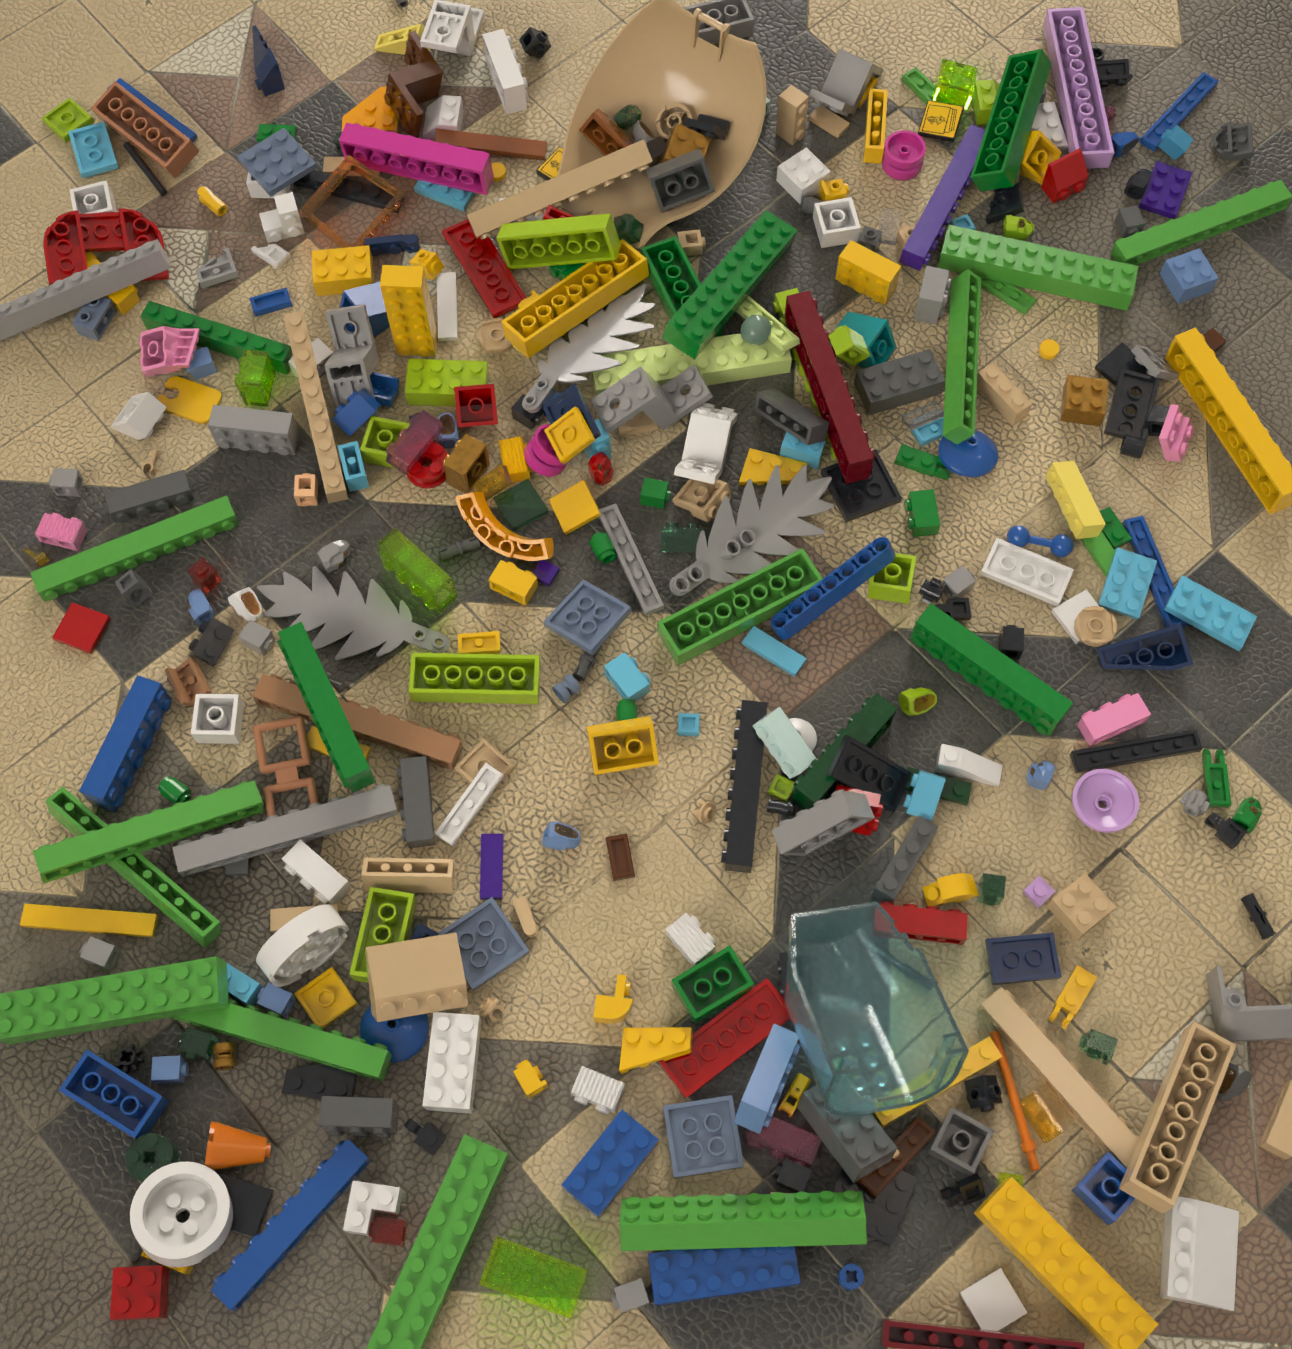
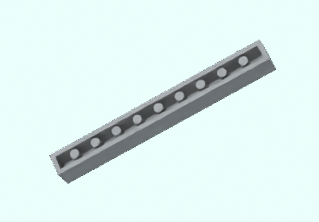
M158 239L152 242L149 241L138 248L126 251L124 254L111 257L98 265H92L84 271L76 272L63 280H57L49 286L41 287L28 295H22L14 301L3 303L0 305V341L170 269L168 255Z
M380 784L367 792H364V790L356 791L351 794L352 796L346 798L342 796L335 797L325 804L314 803L304 810L293 809L283 816L272 815L265 818V821L262 822L251 821L245 823L244 827L226 828L220 834H205L196 841H181L178 843V846L172 847L178 873L182 877L289 847L295 845L300 839L306 842L396 816L398 811L390 785Z

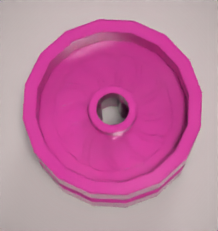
M908 130L892 133L886 139L882 168L885 173L897 180H910L916 177L921 172L926 151L925 141L920 135Z
M546 424L536 430L524 449V458L530 468L538 474L546 477H556L562 473L569 461L565 464L560 462L544 431L551 424Z

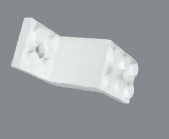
M434 0L420 40L421 47L471 56L484 18V10L471 8L470 5Z
M703 403V405H700L691 413L682 460L675 467L674 475L715 484L723 471L731 428L737 421L738 413H734V409L722 407L721 410L714 408L715 405Z

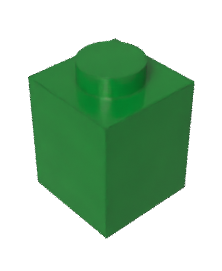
M645 477L640 494V504L664 509L665 503L670 502L672 490H669V482Z

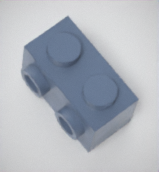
M102 297L83 305L79 313L75 315L72 324L79 335L99 341L117 310L111 299Z

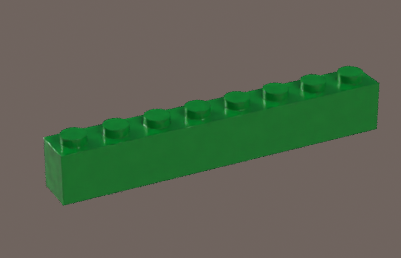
M152 301L147 303L141 314L142 321L147 330L161 326L178 329H200L197 346L208 347L209 350L284 374H288L290 370L288 361L293 356L290 345Z

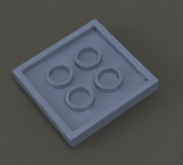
M285 128L237 156L242 166L270 197L317 169L316 162Z
M583 579L543 623L546 628L593 655L629 616L632 609L629 605Z
M493 897L438 934L457 933L465 980L473 991L530 953Z
M732 1095L663 1106L674 1179L744 1168L738 1127L734 1123L736 1115Z

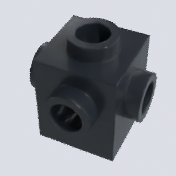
M529 27L519 39L524 52L531 57L534 56L539 59L552 47L548 40V35L544 31H539L532 27Z
M981 1075L964 1081L967 1093L966 1098L971 1109L989 1112L995 1110V1105L1003 1103L1001 1088L998 1085L996 1075Z

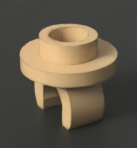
M699 800L700 809L698 811L692 809L691 812L700 822L708 823L715 816V805L709 801Z
M487 997L480 1004L479 1008L481 1010L479 1014L482 1017L487 1016L489 1020L496 1022L497 1019L493 1016V1011L498 1009L500 1012H504L505 1009L497 1004L498 999L496 997Z

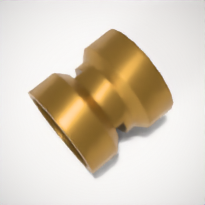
M223 1042L212 1046V1052L215 1055V1060L213 1061L214 1070H231L237 1067V1060L234 1058L236 1043Z

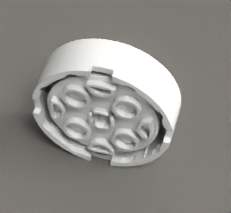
M331 905L316 906L296 916L275 932L260 949L256 962L275 987L292 984L301 979V974L309 969L313 972L332 957L348 936L345 932L349 931V927Z
M195 1162L172 1163L153 1172L136 1191L130 1208L131 1228L140 1247L152 1260L170 1267L191 1266L202 1262V1259L216 1252L226 1240L233 1221L232 1201L223 1180L209 1167ZM187 1210L190 1213L189 1219L184 1223L178 1222L176 1216Z

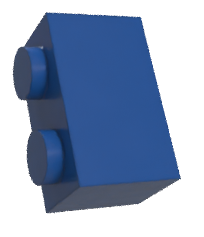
M364 388L359 392L355 390L347 398L349 402L346 405L342 403L334 411L336 416L332 420L349 437L380 406Z

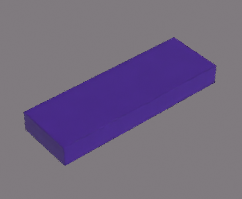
M503 833L481 834L480 900H488L491 897L494 900H503Z

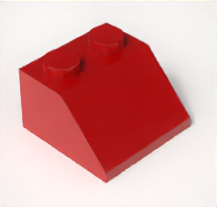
M1079 148L1048 164L1041 189L1053 203L1060 200L1064 201L1070 195L1080 193L1085 189L1089 176L1082 150Z
M494 384L454 387L458 428L498 424Z

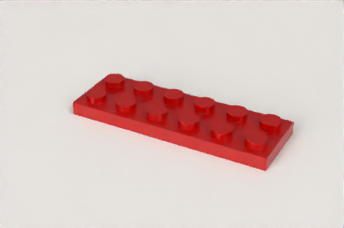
M468 219L442 230L443 237L492 318H497L517 309L518 304L526 296L489 237L481 240V237L476 239Z
M766 978L693 1033L691 1053L667 1061L659 1060L658 1063L684 1098L687 1099L766 1039L770 1034L773 1024L783 1026L796 1014L768 978Z

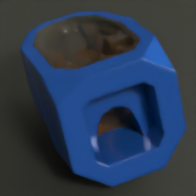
M1128 131L1113 134L1111 136L1114 149L1113 157H1122L1132 150L1140 140L1135 132Z

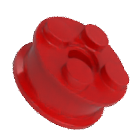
M421 441L412 445L407 450L404 457L406 475L412 484L420 488L430 489L445 482L446 475L443 462L448 454L444 447L433 441Z

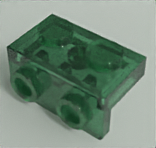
M666 522V526H662L661 552L695 553L699 534L703 527H699V523H686V527L678 526V523Z

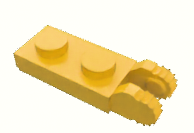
M1077 965L1055 1001V1007L1048 1020L1053 1022L1057 1018L1060 1009L1064 1010L1068 1014L1061 1022V1028L1065 1030L1072 1018L1077 1014L1097 977Z

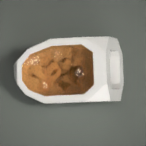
M250 587L228 597L229 604L246 621L252 620L254 622L259 619L262 613L261 603Z

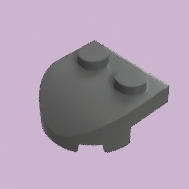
M1230 121L1221 125V129L1217 133L1214 132L1212 137L1213 146L1218 155L1223 159L1234 161L1254 157L1251 122L1232 126Z

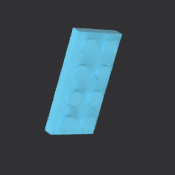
M1183 575L1179 578L1164 608L1168 613L1237 651L1242 649L1257 618L1256 615Z

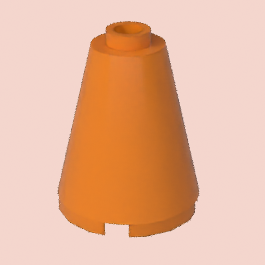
M211 1121L205 1166L216 1170L263 1163L265 1157H270L271 1143H267L266 1137Z

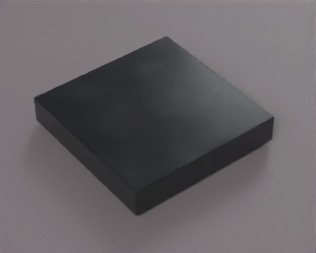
M1123 342L1095 366V370L1115 386L1121 368L1141 374H1147L1148 369L1135 360L1136 356Z

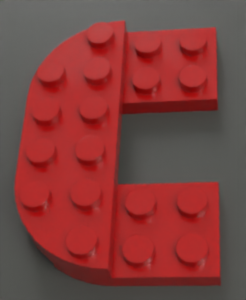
M119 208V212L79 214V210L64 213L58 216L50 227L48 226L44 234L43 247L48 283L51 285L57 280H63L76 272L88 269L85 252L122 250L126 252L158 239L165 250L162 234L153 221L150 222L147 218L143 217L142 213L131 209ZM168 269L142 281L168 280Z

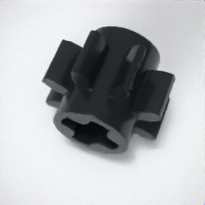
M934 577L931 581L925 580L919 591V594L923 595L921 601L929 605L933 601L938 603L944 592V588L940 587L942 581Z
M133 1043L129 1045V1048L120 1046L121 1051L114 1055L119 1061L115 1066L118 1069L124 1067L123 1072L126 1074L130 1072V1069L138 1072L140 1063H145V1060L140 1056L144 1051L140 1048L135 1050L136 1046ZM129 1055H132V1056L130 1057V1058H131V1061L128 1063V1060H129V1059H128V1056H129Z

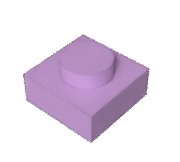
M1038 876L1024 889L1023 893L1039 908L1055 893V890Z

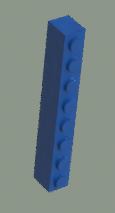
M349 1139L345 1142L341 1141L334 1148L333 1156L329 1160L325 1159L316 1169L318 1172L313 1178L309 1177L301 1184V1191L295 1197L291 1196L282 1206L284 1208L278 1216L274 1215L266 1223L265 1226L267 1228L263 1233L255 1235L248 1243L250 1247L243 1254L239 1253L232 1260V1267L226 1273L222 1272L214 1280V1286L211 1291L231 1311L236 1312L372 1161Z

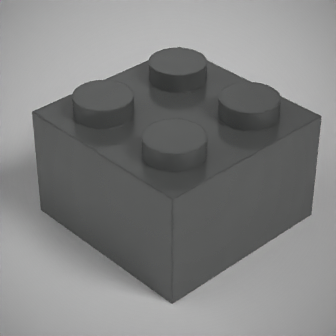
M951 1107L946 1112L927 1153L969 1177L974 1174L994 1130Z

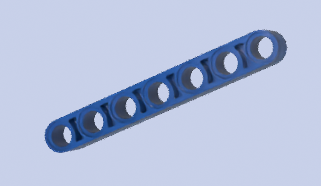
M886 537L875 539L775 614L771 619V626L777 636L782 640L791 638L891 563L895 558V552L889 539Z

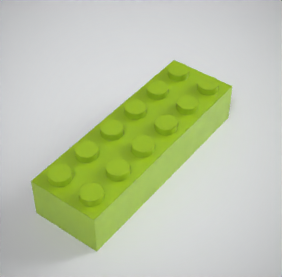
M611 213L502 224L496 238L509 269L616 260L621 247Z
M412 653L408 692L412 702L539 704L540 655Z

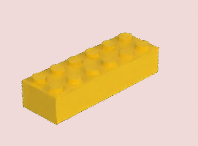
M382 265L380 288L396 353L403 356H436L438 335L424 266Z

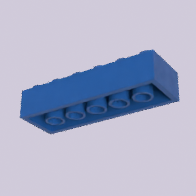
M137 675L79 790L93 806L116 813L117 809L123 805L124 795L127 789L132 786L137 769L143 764L146 750L152 746L153 736L160 729L165 712L169 711L172 699L161 683Z
M795 1246L683 1249L648 1253L655 1306L800 1284Z

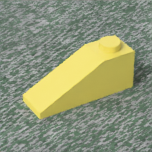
M417 24L380 34L374 49L380 52L405 55L409 33L416 31L421 39L425 27L422 24Z

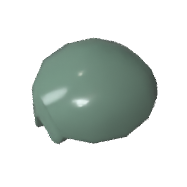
M760 315L747 317L741 325V338L750 345H762L771 333L770 321Z

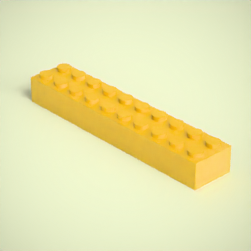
M1195 327L1176 335L1165 355L1166 361L1173 371L1179 373L1178 379L1268 513L1271 515L1292 505V466L1290 462L1285 459L1279 446L1270 437L1269 431L1261 424L1258 415L1251 409L1247 399L1240 393L1236 383L1231 380L1225 367L1220 364L1215 356V352L1210 349L1205 342L1204 336L1199 333L1197 328Z

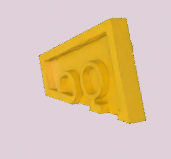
M749 448L739 480V486H746L749 479L752 480V483H757V485L768 483L776 465L779 466L781 484H790L793 477L804 465L807 466L808 463Z
M623 1028L620 1073L624 1074L633 1068H644L649 1066L650 1063L659 1060L667 1061L691 1053L692 1028Z

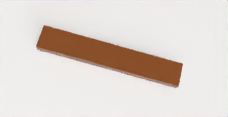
M437 128L434 142L448 143L449 145L484 151L493 155L544 161L547 141Z

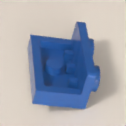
M372 372L370 380L375 400L381 406L391 407L399 395V378Z

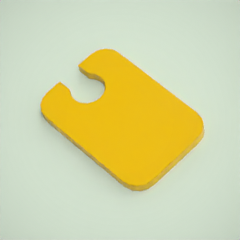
M172 376L167 380L165 388L178 390V396L174 399H168L165 395L159 394L157 398L166 406L165 412L200 424H206L209 422L213 405L220 404L222 395L216 389L179 376Z

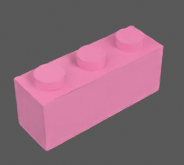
M1139 693L1132 696L1126 694L1114 704L1108 702L1102 705L1098 711L1093 712L1090 710L1084 713L1077 726L1089 747L1145 723L1151 716V713Z

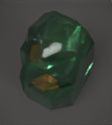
M632 104L625 106L614 115L615 123L619 128L626 131L631 129L637 120L642 118L641 110L637 105Z

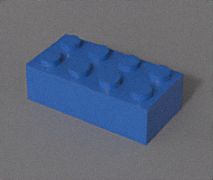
M89 1050L85 1051L59 1089L60 1092L141 1142L146 1138L170 1102Z
M622 1109L561 1186L594 1216L600 1219L659 1144V1139Z

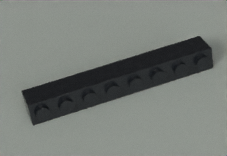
M742 700L741 707H737L736 720H740L739 727H735L734 740H738L737 747H733L732 760H736L735 767H731L729 780H734L733 787L728 789L727 799L732 802L731 808L726 809L725 821L730 822L729 829L724 828L723 842H727V850L722 849L721 863H725L726 871L751 873L764 747V742L758 737L752 725L767 715L768 702Z

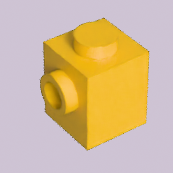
M420 249L409 262L411 266H424L426 279L434 280L444 268L437 253Z

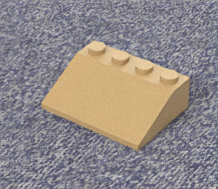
M456 932L365 947L371 1012L377 1022L468 1006L466 980Z

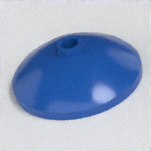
M975 430V435L959 444H955L942 437L938 446V455L943 465L960 476L972 478L984 476L995 468L999 454L995 443L991 438L978 430Z
M371 1004L364 1012L360 1024V1035L362 1039L366 1040L365 1044L374 1046V1043H379L387 1046V1050L392 1054L390 1063L402 1062L416 1055L424 1046L429 1033L427 1014L377 1022L372 1016ZM391 1021L396 1022V1026L394 1028L388 1027Z

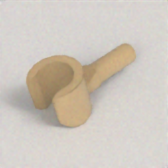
M153 450L149 462L142 464L141 469L145 474L150 467V473L152 475L156 474L157 470L154 464L158 450Z

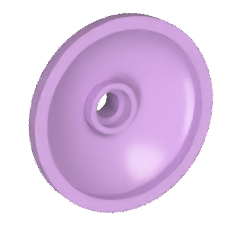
M1096 769L1087 772L1077 781L1072 792V805L1076 815L1086 826L1095 831L1113 833L1123 830L1135 819L1139 809V797L1134 785L1121 773L1110 769ZM1098 803H1103L1105 808H1101Z

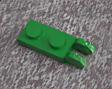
M901 444L894 462L895 464L931 477L934 476L944 480L949 479L950 473L942 469L947 468L938 456Z
M1203 749L1202 764L1205 794L1207 795L1206 801L1210 803L1209 807L1229 808L1231 806V797L1224 751L1217 749L1215 753L1216 763H1211L1209 749Z

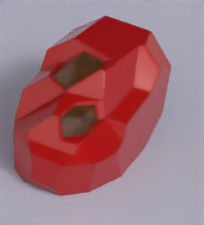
M604 452L594 454L588 462V470L595 484L603 486L611 482L614 470L610 459Z

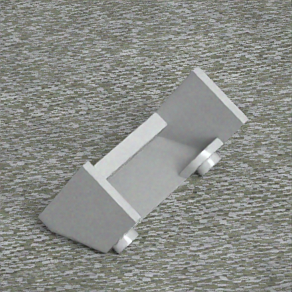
M1216 966L1206 974L1216 1034L1230 1042L1292 1039V991L1290 993L1291 1004L1247 1006L1245 996L1241 991L1225 989L1221 966Z

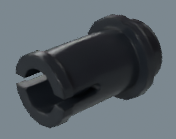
M769 798L767 812L783 814L787 818L789 816L793 817L794 803H791L790 800L789 802Z

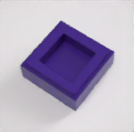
M540 560L533 574L537 577L538 582L550 587L560 570L559 567L545 560Z

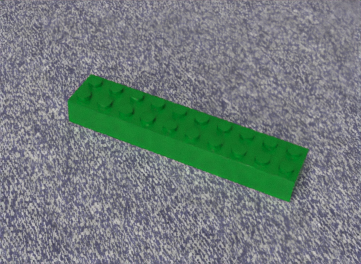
M765 210L668 321L662 339L695 360L790 248L798 230Z

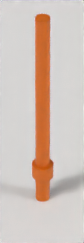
M999 1031L990 1032L992 1041L1002 1055L998 1063L1022 1139V1143H1020L1022 1151L1026 1153L1031 1171L1040 1170L1035 1150H1037L1035 1141L1031 1140Z

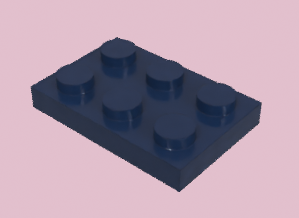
M571 385L543 406L550 424H553L573 407H578L594 438L597 439L601 436L577 385Z
M1053 932L987 938L985 940L992 985L1053 980L1062 977Z

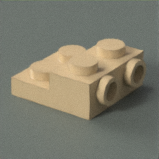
M689 479L673 498V502L676 506L689 510L693 517L709 522L711 518H715L723 498L728 496L730 501L731 491L728 483L719 479L715 484Z

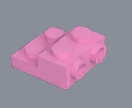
M1170 405L1159 436L1165 460L1181 462L1187 454L1188 442L1194 434V426L1191 424L1190 417H1183L1179 405Z

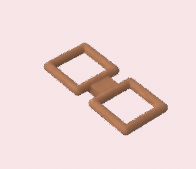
M296 716L253 726L260 773L268 774L275 772L277 784L266 786L263 789L267 817L276 815L273 799L274 793L307 787L310 805L319 803L315 779L313 777L300 779L298 767L311 763L304 718ZM296 725L302 757L267 764L262 732Z

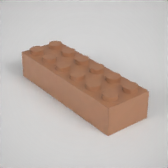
M116 81L91 107L100 120L105 122V124L173 178H176L199 152L198 148L189 138Z

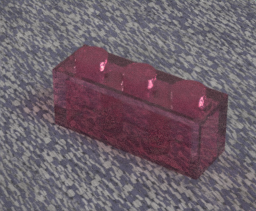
M422 410L419 415L415 414L410 421L411 425L407 429L403 428L398 435V440L395 443L392 442L386 449V462L405 475L442 431L443 423L425 410Z
M773 1116L768 1128L763 1126L760 1134L748 1129L745 1139L748 1140V1145L759 1150H761V1147L771 1150L769 1154L779 1159L787 1157L792 1162L803 1167H811L821 1142L819 1136Z

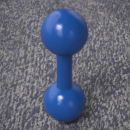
M1021 525L1013 526L1007 532V542L1021 548L1025 547L1028 543L1050 547L1051 552L1057 557L1068 556L1074 548L1073 540L1065 534L1056 535L1053 539L1030 535L1028 529Z

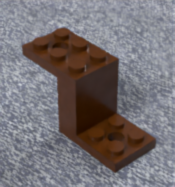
M413 31L408 35L404 60L409 67L389 73L384 99L386 104L393 110L396 119H399L403 125L405 133L419 138L424 113L418 104L438 97L443 71L429 50L421 47V39L416 31Z

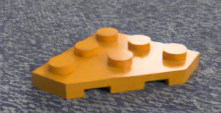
M386 87L378 88L342 117V131L347 122L398 133L399 119H396L393 110L386 104L384 99Z

